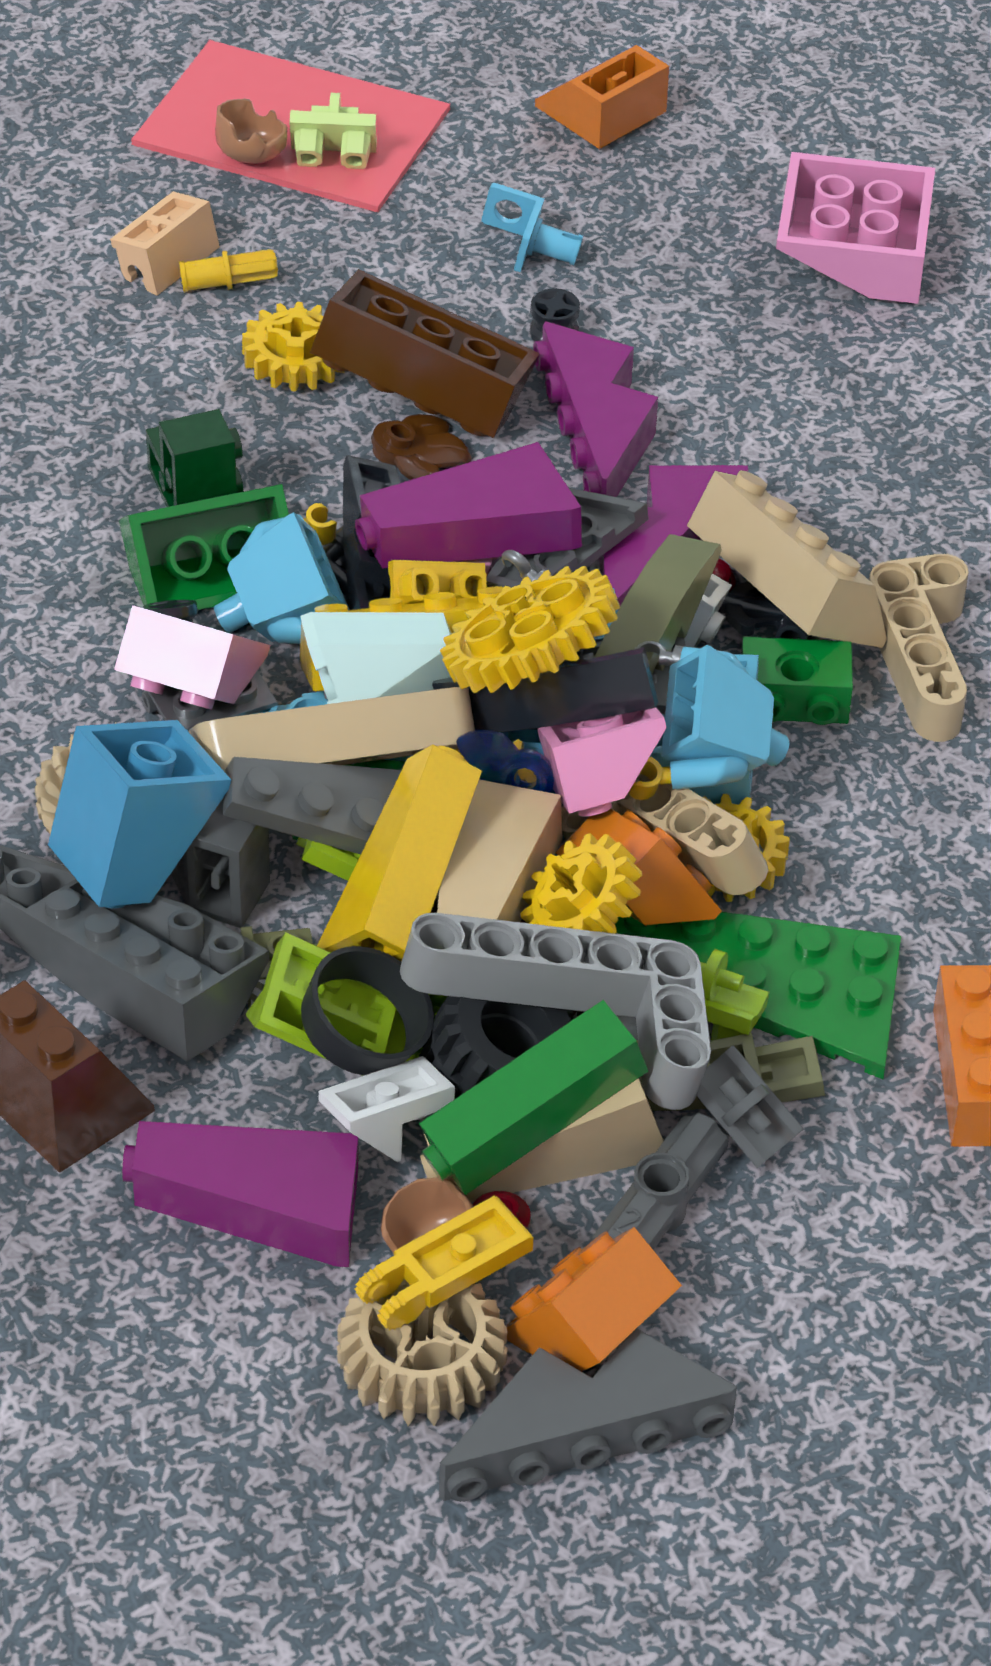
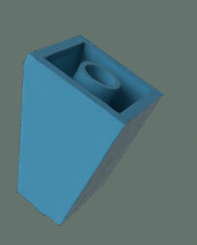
M178 720L76 726L48 846L99 907L116 909L130 904L151 903L228 792L231 779Z

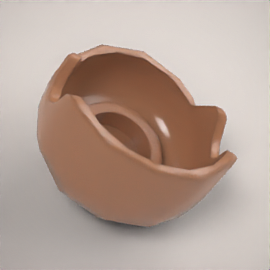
M250 99L227 100L217 106L216 142L224 154L236 161L252 164L265 163L278 156L286 147L287 125L277 119V114L274 110H270L266 116L258 115Z
M438 1177L420 1178L397 1190L384 1207L381 1233L384 1241L394 1254L395 1250L474 1206L450 1180L446 1179L442 1182Z

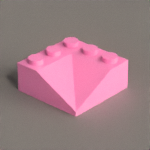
M791 152L776 249L868 298L919 304L935 168Z

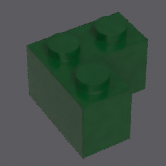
M220 409L161 421L158 427L146 429L148 468L166 507L244 492L242 478L236 467V459H240L243 456L241 439L235 427L228 428Z

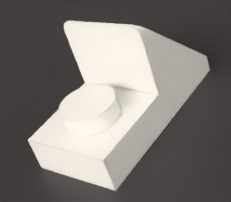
M423 1056L319 1091V1102L349 1132L396 1162L401 1161L402 1124L433 1114L455 1098V1086Z

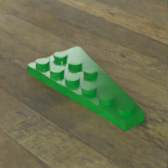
M721 912L715 919L651 925H643L631 916L625 918L618 917V921L615 924L617 930L615 934L677 941L690 947L698 955L700 962L706 964L715 949L728 953L727 971L743 975V984L770 992L767 1007L754 1028L777 1037L789 1035L799 1039L813 1036L816 1053L833 1060L836 1059L837 1055L865 1066V1073L884 1079L901 943L900 935Z

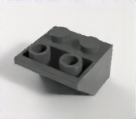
M222 799L171 872L185 904L216 921L238 928L243 927L270 883L269 828L223 816Z

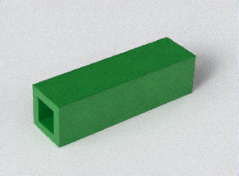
M604 1000L600 1001L420 1122L419 1124L430 1144L422 1150L425 1159L442 1182L451 1176L463 1193L467 1195L649 1072L636 1039Z

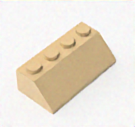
M742 470L737 475L715 471L687 526L703 541L720 544L722 549L720 556L808 635L883 648L887 636L876 586L858 571L861 565L847 554L832 549L827 544L829 537L824 532L811 525L802 523L796 517L798 510L782 499L772 497L766 491L767 483L760 477Z

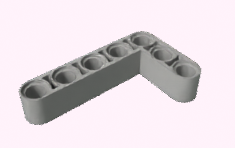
M426 913L418 916L413 921L400 966L401 978L409 987L427 994L576 1011H587L604 1000L616 1015L636 1017L638 1045L649 1071L642 1076V1085L647 1097L660 1107L671 1110L686 1108L695 1100L710 1060L711 1048L701 964L698 955L687 945L673 940L444 913Z

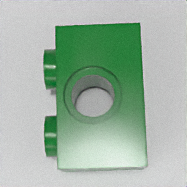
M743 637L741 654L758 655L757 681L767 687L774 697L772 722H813L818 725L849 723L853 690L852 642Z

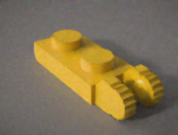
M492 1196L395 1250L394 1256L376 1265L374 1269H369L367 1273H364L359 1278L358 1283L355 1284V1291L363 1302H366V1304L371 1302L373 1304V1302L379 1301L380 1298H385L394 1293L405 1279L410 1286L398 1292L396 1296L393 1295L389 1300L387 1299L381 1305L382 1307L378 1310L379 1314L377 1315L378 1320L389 1331L392 1329L396 1330L399 1327L401 1328L402 1325H407L416 1320L426 1306L429 1308L436 1306L533 1251L534 1237L497 1196Z

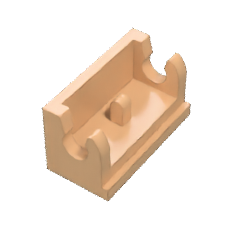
M174 191L110 239L112 248H116L124 278L129 282L137 278V271L134 266H136L143 275L142 281L146 290L155 295H159L181 278L179 261L187 262L205 259L220 247L210 202Z

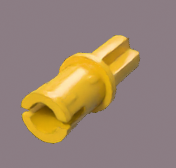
M271 249L228 255L226 250L222 251V256L187 262L179 261L184 293L190 290L226 285L228 290H232V284L273 279L278 276L276 255L274 250Z

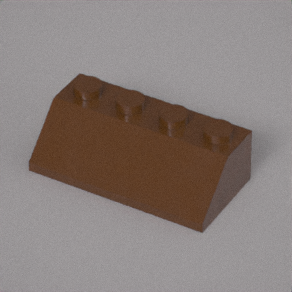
M360 269L329 300L310 350L311 354L322 358L323 363L331 369L340 372L350 371L367 379L373 388L381 392L397 393L414 401V405L426 413L442 414L459 422L460 426L471 434L477 436L487 435L491 438H494L506 423L540 353Z

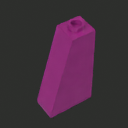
M539 442L360 495L361 518L355 521L357 536L364 550L371 549L382 568H388V562L391 560L453 562L502 557L503 552L506 550H514L524 555L573 550L582 547L581 506Z
M139 1121L136 1145H125L122 1166L123 1182H133L135 1206L333 1266L349 1267L359 1174V1138L352 1133Z

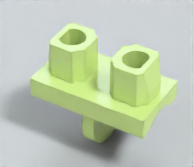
M341 93L330 94L329 106L312 105L311 111L290 110L291 149H295L299 166L317 167L322 164L323 150L341 151V165L346 168L364 169L366 168L370 152L376 153V114L359 113V107H341Z

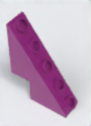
M545 321L543 324L542 341H534L533 350L540 353L535 366L537 371L546 372V394L550 403L558 404L557 416L562 436L570 435V454L575 469H583L584 491L617 497L656 434L658 396L629 388L632 384L634 347Z
M649 465L647 491L649 520L599 558L600 573L602 576L607 575L612 588L615 589L620 606L649 559L669 534L702 540L687 524L714 472L718 471L737 475L741 470L748 472V465Z

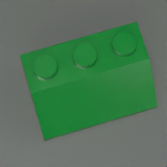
M279 484L127 515L119 519L129 569L143 605L167 600H194L197 602V610L214 607L236 594V589L227 570L229 562L240 553L256 525L289 515L283 485Z

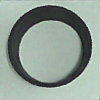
M351 946L340 948L324 957L313 974L301 1005L303 1026L314 1047L327 1060L343 1070L358 1075H367L405 1062L422 1048L431 1035L434 1024V1012L429 994L416 991L403 981L400 974L401 961L395 957L369 947ZM350 979L365 983L381 992L395 1006L403 1020L406 1032L403 1052L391 1054L377 1053L361 1048L343 1037L325 1016L318 998V987L331 980Z

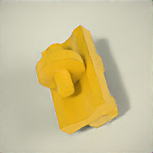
M391 560L388 562L391 586L390 598L401 599L402 605L424 602L423 597L425 595L438 592L455 593L457 599L478 597V590L487 587L485 563Z

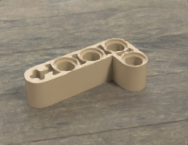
M933 554L882 562L872 568L869 576V581L876 586L887 636L883 648L879 647L913 728L918 735L934 742H945L959 734L962 727L967 695L966 683L939 625L954 621L961 616L969 574L968 566L964 561L949 554Z
M639 774L635 782H649L651 780L647 776ZM659 784L656 793L649 799H634L628 792L624 799L611 802V809L621 815L630 810L652 832L659 827L668 833L682 848V852L677 857L683 865H692L712 885L725 893L743 895L751 892L760 886L767 876V862L742 820L689 789L673 790L672 784ZM563 805L562 835L567 841L590 816H579L578 812L569 814Z

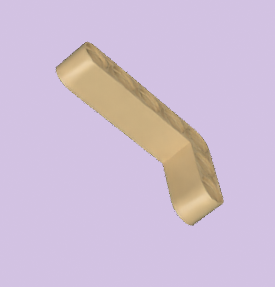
M460 687L444 688L221 718L198 723L188 731L224 772L233 757L348 765L413 756L432 744L435 746H446L454 750L477 744L468 687L460 689Z

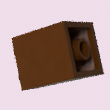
M26 980L0 995V1116L59 1173L155 1111L154 1104L86 1036Z

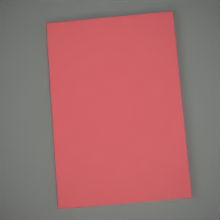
M209 40L134 135L132 145L379 212L449 112L450 103ZM341 93V107H359V113L376 114V153L370 152L366 168L364 169L346 168L341 165V151L323 150L322 164L317 167L299 166L295 149H291L290 110L311 111L312 105L329 106L330 94ZM245 98L252 101L253 108L258 115L266 116L270 110H274L277 114V119L287 125L286 147L278 156L265 163H243L230 158L222 152L216 142L217 106L227 100Z

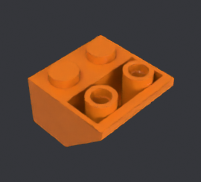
M635 45L535 99V107L598 149H601L667 111L669 65L638 45Z
M610 809L601 814L590 816L567 840H571L579 847L586 834L591 833L597 840L604 834H608L616 843L619 841L637 859L634 864L642 871V876L633 883L641 890L640 896L628 900L626 906L632 911L630 916L643 925L715 919L722 912L708 895L712 888V884L695 867L690 864L684 866L677 856L682 852L679 844L659 827L652 832L630 810L621 815ZM565 843L555 852L557 856L564 854Z
M635 1227L615 1238H612L605 1231L583 1249L577 1247L551 1269L555 1276L542 1287L540 1284L535 1285L511 1305L510 1309L516 1316L506 1325L507 1340L532 1355L540 1347L583 1372L605 1359L682 1285Z

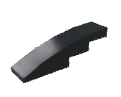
M346 455L343 463L344 556L351 610L369 608V602L372 600L390 598L391 591L388 568L381 567L371 549L364 550L357 536L355 521L361 518L360 495L399 484L400 480L396 465Z
M645 647L594 658L593 653L580 655L577 661L565 660L559 665L558 672L547 671L540 673L538 680L533 683L528 677L524 678L511 690L507 683H504L494 693H490L487 686L473 693L469 686L475 733L489 734L541 728L656 708L658 698ZM451 677L435 680L432 683L433 690L459 687L458 683H454Z

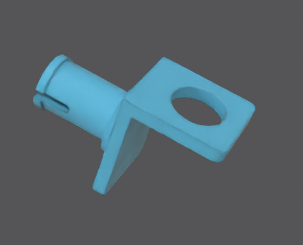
M492 183L483 211L482 222L523 236L514 271L521 272L527 255L532 256L533 252L568 262L574 266L582 244L583 235H576L542 224L543 219L540 218L544 198L498 183ZM502 200L513 201L520 206L522 216L516 219H508L498 212L496 204Z

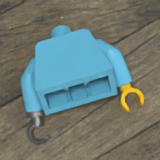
M314 503L307 509L306 518H302L301 515L293 512L286 517L261 522L256 525L240 553L229 562L227 568L237 593L214 606L215 615L227 633L231 634L250 623L256 631L271 642L300 644L301 615L315 612V607L320 605H347L322 546L329 544L335 539L337 528L336 521L330 520L326 522L328 517L326 506L321 503Z
M646 641L635 647V649L645 647L646 652L658 654L659 665L670 666L665 712L667 728L663 733L661 758L669 761L670 766L662 767L656 759L649 757L640 774L647 776L651 781L635 782L629 790L631 797L638 800L649 799L654 796L659 784H672V789L674 790L712 787L737 782L744 778L747 772L765 763L771 766L778 765L785 758L789 749V739L786 735L772 728L774 697L767 687L748 674L734 654L718 651L709 645L702 648L675 645L673 652L666 651L663 645L654 641Z

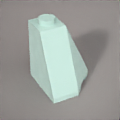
M310 612L300 616L316 671L319 672L328 699L327 704L433 690V681L451 677L440 652V649L446 646L443 640L444 637L453 634L450 631L444 613Z

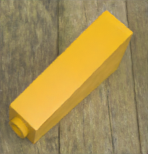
M432 744L406 760L317 947L328 952L351 946L369 947L385 952L402 962L413 921L418 916L430 913L482 773L480 769L465 762V758L461 753L446 746H435Z

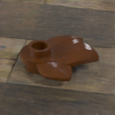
M415 414L407 416L402 421L381 422L376 425L371 436L374 456L382 463L396 465L400 473L410 480L439 472V468L455 467L469 463L472 460V456L464 442L457 436L448 433L450 424L433 415Z

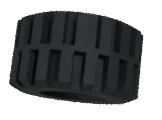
M447 996L434 1017L433 1030L428 1041L424 1044L419 1057L423 1056L455 1086L454 1099H456L571 1022L574 1012L567 1009ZM495 1046H497V1047H499L500 1049L504 1050L507 1054L503 1053L502 1051H500V1050H499L498 1048H496Z

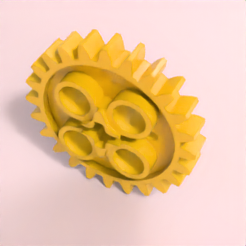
M565 566L555 576H552L550 571L546 570L540 575L538 580L532 582L527 576L522 579L520 585L503 587L501 593L496 598H484L482 600L484 607L481 609L465 612L468 620L453 624L452 628L455 633L443 639L446 646L440 649L443 656L442 660L453 682H457L460 689L470 686L473 693L480 691L486 686L490 693H494L504 683H507L511 690L522 679L527 677L532 683L536 682L540 673L547 671L558 672L559 665L565 660L577 661L579 659L577 651L594 648L597 644L593 637L602 636L610 632L607 624L618 619L615 612L620 608L617 596L607 575L602 576L599 569L588 572L586 566H582L574 572H571L569 566Z

